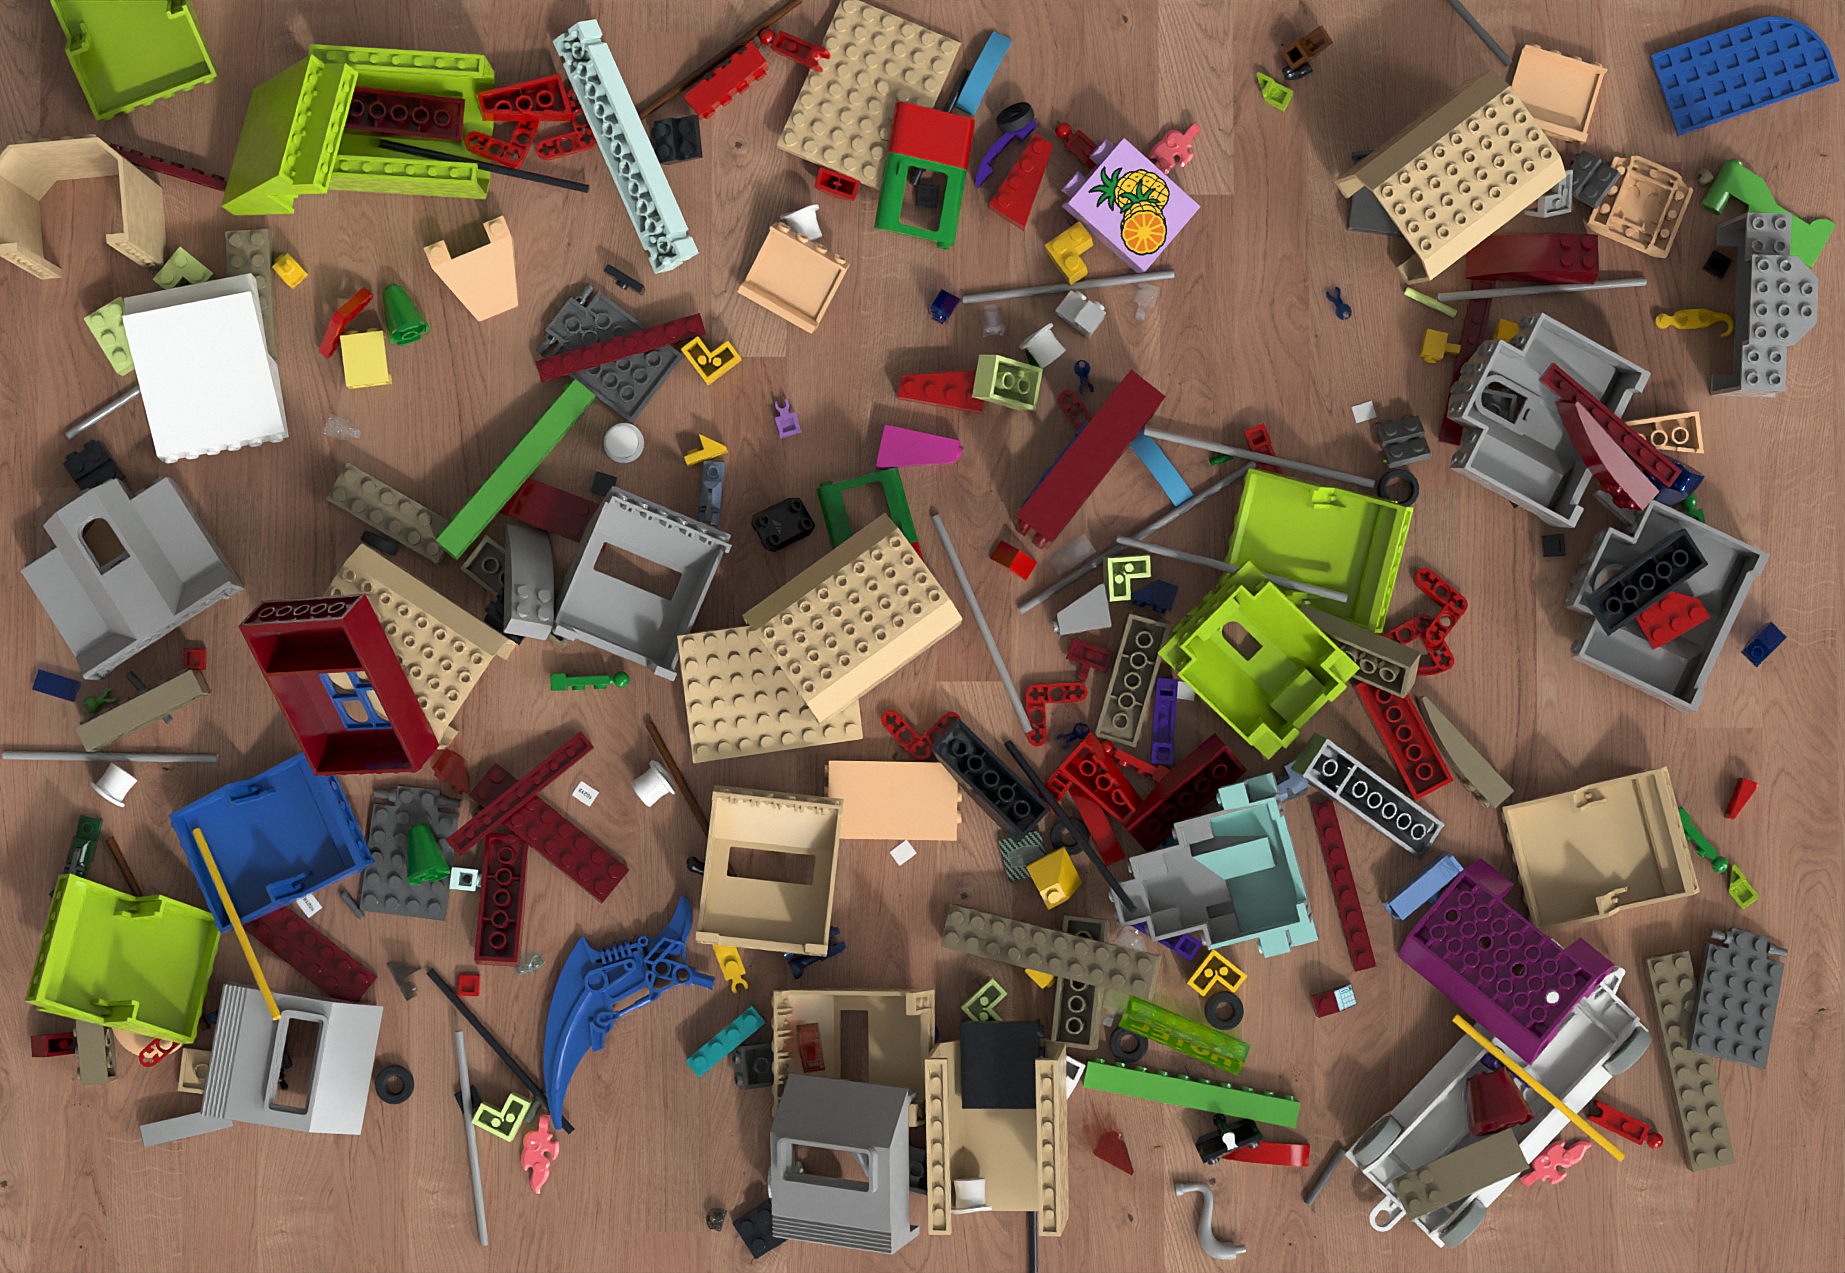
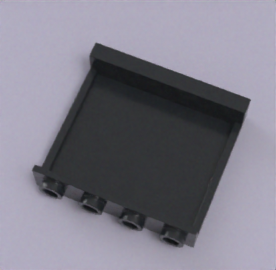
M1036 1019V1021L961 1020L962 1109H1036L1035 1060L1036 1058H1045V1048L1041 1046V1038H1044V1025H1040V1019Z

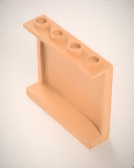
M1525 44L1521 50L1511 83L1512 89L1545 135L1582 146L1588 136L1587 129L1602 79L1607 69L1602 68L1600 63L1590 62L1589 64L1582 62V59L1577 56L1566 57L1557 50L1546 51L1537 44Z
M775 222L770 226V232L745 281L737 292L812 334L822 320L850 263L846 262L843 256L839 254L834 255L827 251L828 249L824 245L814 244L809 241L806 235L791 231L790 227L785 223Z

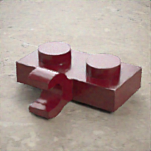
M1073 638L1066 660L1081 664L1077 680L1085 682L1090 668L1107 672L1113 652Z

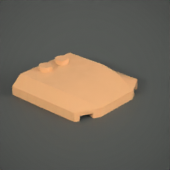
M1631 156L1630 158L1614 157L1610 167L1618 170L1621 176L1597 209H1592L1586 225L1596 233L1650 256L1666 258L1693 189L1691 187L1688 188L1681 180L1682 177L1678 172L1640 156Z

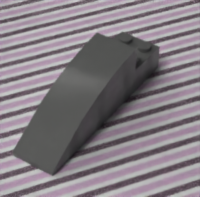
M1315 732L1290 768L1306 779L1308 784L1420 860L1445 825L1337 745Z

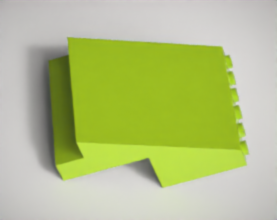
M50 0L67 38L65 52L97 121L101 119L108 121L115 117L114 114L123 112V114L132 112L136 106L141 104L143 106L151 105L155 102L154 99L163 97V99L170 98L175 95L176 91L181 89L183 91L191 90L195 87V84L203 82V84L210 83L217 76L216 65L191 0Z
M310 54L254 88L221 207L234 215L294 214L292 206L294 198H298L299 194L327 193L358 72L346 63L324 64Z
M1249 468L1244 477L1245 486L1239 497L1240 507L1234 517L1235 527L1233 534L1229 538L1228 545L1230 547L1224 562L1242 566L1247 561H1250L1261 572L1348 594L1347 600L1342 602L1274 584L1298 608L1304 603L1371 632L1382 633L1414 507L1397 503L1398 501L1266 470ZM1224 571V572H1223V575L1220 577V579H1221L1224 575H1226V574H1227V575H1230L1231 573Z
M70 873L58 875L25 1002L37 1005L36 1010L180 1044L193 1043L197 1036V1026L203 1012L202 1006L208 992L207 986L213 972V962L218 952V943L222 933L216 927L212 913L162 895L134 897Z

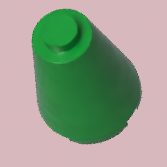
M397 284L388 285L385 291H383L382 296L389 343L394 346L393 342H397L398 346H404L420 340L422 333L425 332L427 335L430 331L428 323L402 286H397Z
M424 823L411 825V829L408 830L407 843L408 884L420 885L422 881L429 880V883L448 877L450 869L430 827L424 825Z

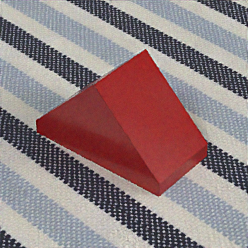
M820 167L814 188L833 198L855 201L861 181Z
M1002 540L990 557L991 560L1025 581L1037 564L1035 560L1021 550Z

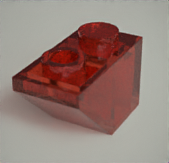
M446 748L431 768L435 771L434 776L443 782L445 780L453 784L451 788L462 795L463 792L469 794L471 784L467 760L452 749Z

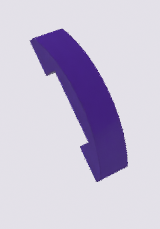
M1031 121L1020 130L1004 134L989 149L977 172L975 181L977 189L993 174V169L989 167V164L1015 137L1022 143L1036 128L1037 123L1035 121Z
M1157 678L1151 764L1173 765L1178 679Z
M1147 921L1130 925L1146 934L1145 925H1147ZM1187 933L1158 940L1161 944L1190 961L1193 960L1202 942Z

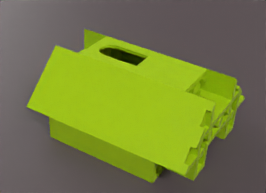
M1247 561L1230 575H1224L1216 584L1214 592L1212 590L1207 592L1202 598L1204 602L1199 607L1195 605L1187 613L1189 617L1185 616L1182 621H1179L1172 628L1173 633L1158 651V654L1251 746L1256 747L1269 760L1282 746L1286 749L1301 734L1299 729L1328 700L1333 702L1347 688L1345 683L1360 667L1253 563ZM1231 621L1238 622L1262 645L1248 661L1223 638L1222 628L1226 623Z

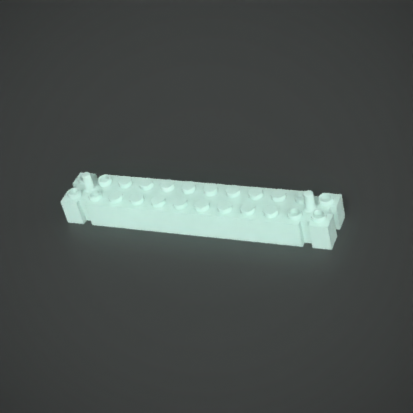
M597 20L577 22L568 29L569 33L561 34L553 40L559 57L564 56L566 62L563 66L645 251L649 250L651 257L648 259L654 273L673 270L681 265L682 261L689 260L699 252L693 238L686 234V231L689 229L608 45L600 39L603 34Z

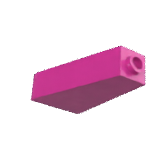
M884 425L876 468L886 469L955 464L956 459H961L963 446H959L960 440Z

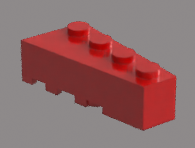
M752 41L745 45L747 47L745 52H737L731 57V60L728 62L729 65L718 67L711 74L712 79L705 78L684 95L685 101L694 113L699 115L700 120L713 116L716 113V108L721 105L723 107L728 105L733 100L732 97L738 92L739 94L744 93L749 89L750 83L754 80L760 81L767 75V61Z
M561 74L477 93V102L482 121H571V110Z
M1035 133L989 203L988 209L1022 231L1025 230L1053 150L1052 143Z
M977 370L901 375L898 400L982 414L984 400L972 397Z
M1092 731L1086 735L1058 768L1123 825L1143 802Z

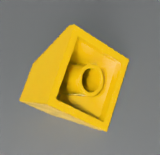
M1064 846L1026 865L1048 910L1067 901L1082 884Z

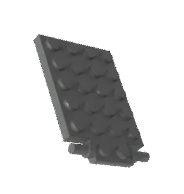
M587 283L580 294H576L574 298L569 296L544 329L547 332L543 337L544 341L536 351L543 356L551 344L554 345L558 340L560 343L549 355L551 357L647 329V327L601 292H598L585 308L586 299L594 290V287ZM669 345L568 376L574 380L576 379L602 402L633 424L684 358V355Z
M398 785L397 789H375L374 797L389 799V801L395 802V806L373 804L368 848L375 863L365 867L359 910L446 921L451 870L455 855L454 849L446 839L458 830L460 814L439 812V808H445V806L460 808L461 799L447 798L446 795H441V790ZM424 823V825L430 827L450 869L448 877L429 883V880L422 881L420 885L408 884L407 843L408 830L411 829V825Z
M1729 928L1723 932L1710 929L1708 936L1720 940L1721 943L1725 944V947L1705 944L1686 1050L1759 1069H1766L1784 970V963L1766 959V956L1778 955L1786 957L1788 950L1777 947L1774 943L1769 942L1770 938L1750 932L1735 928Z

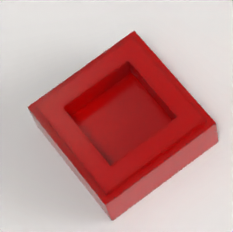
M184 648L183 669L206 670L207 649Z
M459 973L457 995L479 997L481 975Z

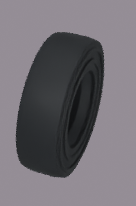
M1027 102L1013 104L999 113L996 118L997 125L1004 133L1020 130L1034 119V110Z
M366 530L360 539L362 542L392 556H395L399 549L397 544Z
M1069 817L1088 842L1089 832L1086 825L1077 818ZM1058 820L1053 825L1050 833L1053 847L1057 850L1064 846L1069 856L1082 852L1083 850L1077 842L1067 845L1062 841L1061 834L1066 827L1061 820Z
M1220 991L1213 994L1205 1005L1206 1019L1213 1027L1219 1030L1235 1028L1241 1022L1244 1015V1007L1241 1000L1235 994L1228 991ZM1222 1002L1229 1003L1233 1009L1232 1015L1227 1019H1221L1216 1014V1008Z
M1118 1026L1111 1034L1110 1049L1113 1055L1120 1061L1126 1063L1136 1062L1146 1054L1148 1038ZM1125 1035H1133L1137 1039V1047L1133 1051L1128 1052L1122 1049L1121 1039Z
M388 1066L376 1078V1093L382 1101L388 1104L403 1103L414 1091V1078L410 1071L402 1066ZM396 1076L402 1080L403 1088L400 1092L392 1093L387 1089L386 1084L390 1077Z

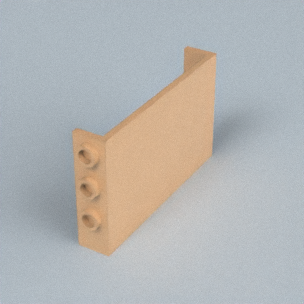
M829 761V765H825L824 777L829 778L828 786H824V797L844 799L840 838L957 841V823H961V810H957V802H962V789H958V783L941 763Z

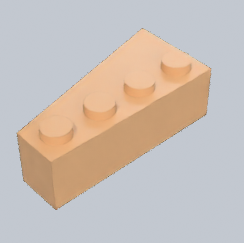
M1691 410L1624 421L1655 449L1704 453L1699 411Z

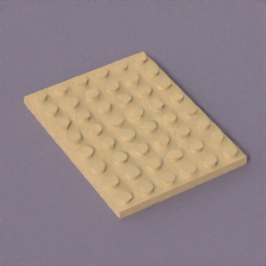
M841 0L821 44L822 47L829 51L831 58L819 59L818 63L819 67L823 69L822 73L810 69L777 143V148L831 171L861 181L862 184L880 191L895 102H905L933 109L961 43L862 1Z
M750 625L676 635L693 763L863 739L859 700H856L820 726L809 712V706Z

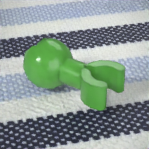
M107 688L103 695L97 698L90 696L84 699L82 703L83 709L85 705H89V708L87 710L84 709V711L95 713L100 705L106 702L115 703L117 701L116 698L104 699L109 692H112V689Z

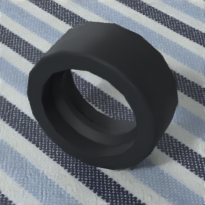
M1395 469L1386 473L1378 483V497L1389 499L1386 494V485L1392 478L1400 477L1407 480L1410 484L1411 493L1405 501L1397 503L1411 506L1419 496V484L1415 476L1403 469Z

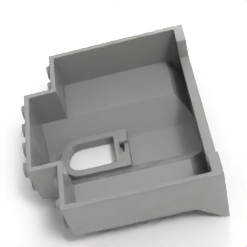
M1747 212L1716 225V247H1737L1733 375L1712 374L1710 396L1775 398L1776 393L1784 392L1786 387L1787 347L1795 345L1817 324L1818 278L1798 256H1790L1792 214Z
M1544 313L1526 314V316L1521 318L1518 324L1519 330L1511 338L1509 344L1501 339L1483 342L1468 362L1464 363L1460 370L1461 376L1451 388L1450 392L1452 394L1449 398L1447 418L1469 430L1463 434L1460 441L1462 444L1459 450L1453 454L1450 468L1534 513L1550 527L1575 528L1584 508L1578 506V503L1592 477V473L1580 458L1562 423L1555 401L1560 398L1543 385L1539 378L1551 363H1555L1621 419L1632 394L1642 393L1651 373ZM1490 382H1498L1526 397L1514 424L1485 409L1482 405V392Z
M162 476L152 482L153 486L147 490L143 488L133 494L126 482L111 478L91 490L87 488L78 494L79 497L74 501L68 500L61 504V509L49 517L43 525L56 548L51 547L43 552L44 556L38 560L34 558L24 565L25 568L21 570V573L75 655L84 679L101 681L118 670L117 666L220 599H228L244 588L176 480ZM98 518L105 519L109 523L126 550L102 567L82 536L85 525ZM121 560L123 561V562H121L120 564H118L117 566H115L114 568L111 567V566L115 565L116 563H118L119 561H121Z
M1652 499L1643 510L1634 511L1633 515L1636 517L1633 524H1628L1625 533L1611 527L1602 529L1600 532L1597 531L1587 553L1584 552L1578 563L1581 566L1578 572L1575 571L1569 583L1572 585L1564 601L1566 602L1565 608L1588 618V620H1584L1580 626L1579 632H1581L1578 640L1575 639L1570 648L1572 654L1570 657L1667 703L1681 713L1697 712L1706 693L1702 689L1755 576L1762 573L1770 554ZM1685 528L1708 562V565L1676 587L1672 592L1700 599L1710 618L1655 650H1652L1634 618L1610 636H1607L1584 599L1601 586L1602 579L1609 571H1620L1672 532Z

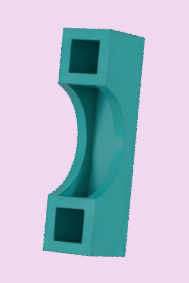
M753 1004L720 1033L692 1054L685 1062L698 1077H701L765 1024L767 1020Z

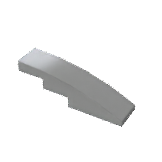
M201 1111L140 1125L139 1128L143 1146L146 1147L232 1127V1120L200 1115Z

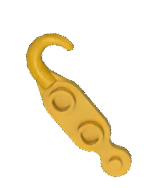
M1704 308L1680 310L1674 313L1673 316L1660 314L1655 319V325L1660 329L1673 325L1681 330L1705 328L1717 321H1725L1728 324V330L1721 334V338L1731 335L1735 326L1734 320L1728 314L1717 313Z

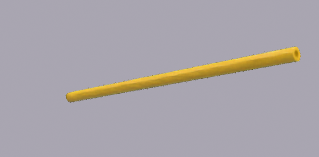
M196 828L192 833L273 1020L281 1018V1014L200 828Z
M1456 1014L1453 1017L1452 1021L1617 1160L1622 1161L1625 1154L1461 1016Z

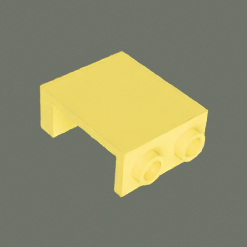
M380 328L367 329L366 333H359L356 330L347 331L346 335L340 336L347 388L354 389L392 384L391 375L388 373L384 338H386V333L383 330L380 331Z

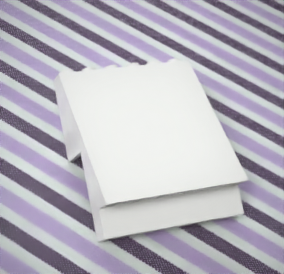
M252 273L124 298L126 315L122 316L157 457L162 462L174 463L178 459L185 457L186 459H195L200 454L206 453L208 455L219 454L221 450L226 449L236 451L241 449V446L249 445L250 447L262 445V442L270 441L276 443L283 441V438L289 437L278 367L267 350L257 282Z

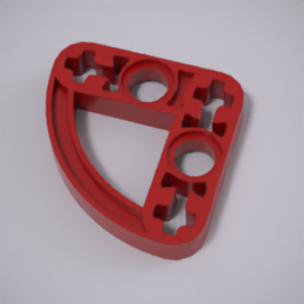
M1427 614L1417 615L1381 635L1392 639L1391 634L1394 633L1395 639L1403 645L1418 637L1420 638L1435 666L1418 667L1416 676L1439 674L1449 670L1454 665V656L1445 640L1437 648H1431L1423 642L1422 633H1424L1425 629L1423 627L1419 628L1418 624L1420 623L1419 619L1422 618L1423 620H1428L1426 627L1430 625L1433 619ZM1401 628H1407L1410 631V637L1407 640H1402L1398 634ZM1437 629L1431 636H1436L1440 631ZM1442 647L1445 649V651L1441 652L1443 657H1449L1447 667L1444 664H1439L1441 660L1439 654L1435 656L1433 652L1439 651Z

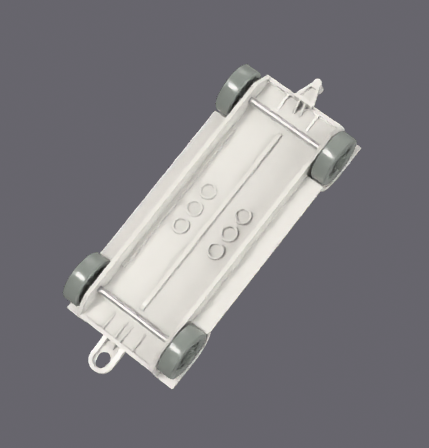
M1551 938L1552 941H1554L1557 945H1559L1562 949H1564V948H1563L1560 944H1558L1553 938ZM1615 966L1612 972L1604 978L1588 998L1583 997L1558 1026L1557 1031L1559 1033L1531 1066L1478 1022L1473 1025L1478 1032L1494 1045L1500 1047L1509 1058L1576 1114L1613 1077L1612 1074L1619 1075L1631 1067L1643 1055L1652 1041V1036L1647 1033L1649 1030L1639 1022L1640 1018L1615 995L1622 977L1625 975V970L1620 966ZM1525 967L1522 968V970L1518 973L1517 976H1520L1525 972ZM1551 992L1547 996L1549 1003H1555L1559 999V995L1556 992ZM1467 1033L1392 1111L1379 1118L1345 1153V1156L1386 1194L1369 1213V1222L1377 1231L1384 1232L1390 1230L1406 1214L1391 1180L1496 1134L1493 1133L1479 1137L1476 1134L1470 1137L1467 1117L1466 1079L1473 1077L1474 1074L1486 1071L1488 1074L1493 1071L1480 1062L1482 1057L1488 1054L1489 1051ZM1510 1073L1534 1116L1533 1121L1524 1125L1517 1124V1126L1511 1128L1529 1164L1570 1122V1119L1533 1088L1528 1089ZM1520 1173L1414 1220V1222L1440 1248L1444 1244L1448 1248H1454L1475 1231L1486 1216V1208ZM1381 1210L1388 1211L1390 1215L1389 1220L1382 1225L1377 1224L1375 1217Z

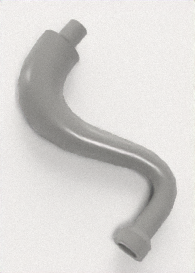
M1201 1182L1174 1183L1176 1196L1190 1191H1201L1204 1195V1203L1198 1224V1239L1200 1246L1206 1254L1220 1260L1236 1259V1254L1246 1253L1245 1244L1234 1246L1233 1241L1220 1242L1214 1238L1211 1229L1214 1198L1208 1185Z

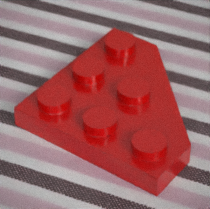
M1671 591L1634 619L1652 650H1655L1709 619L1710 616L1700 599Z

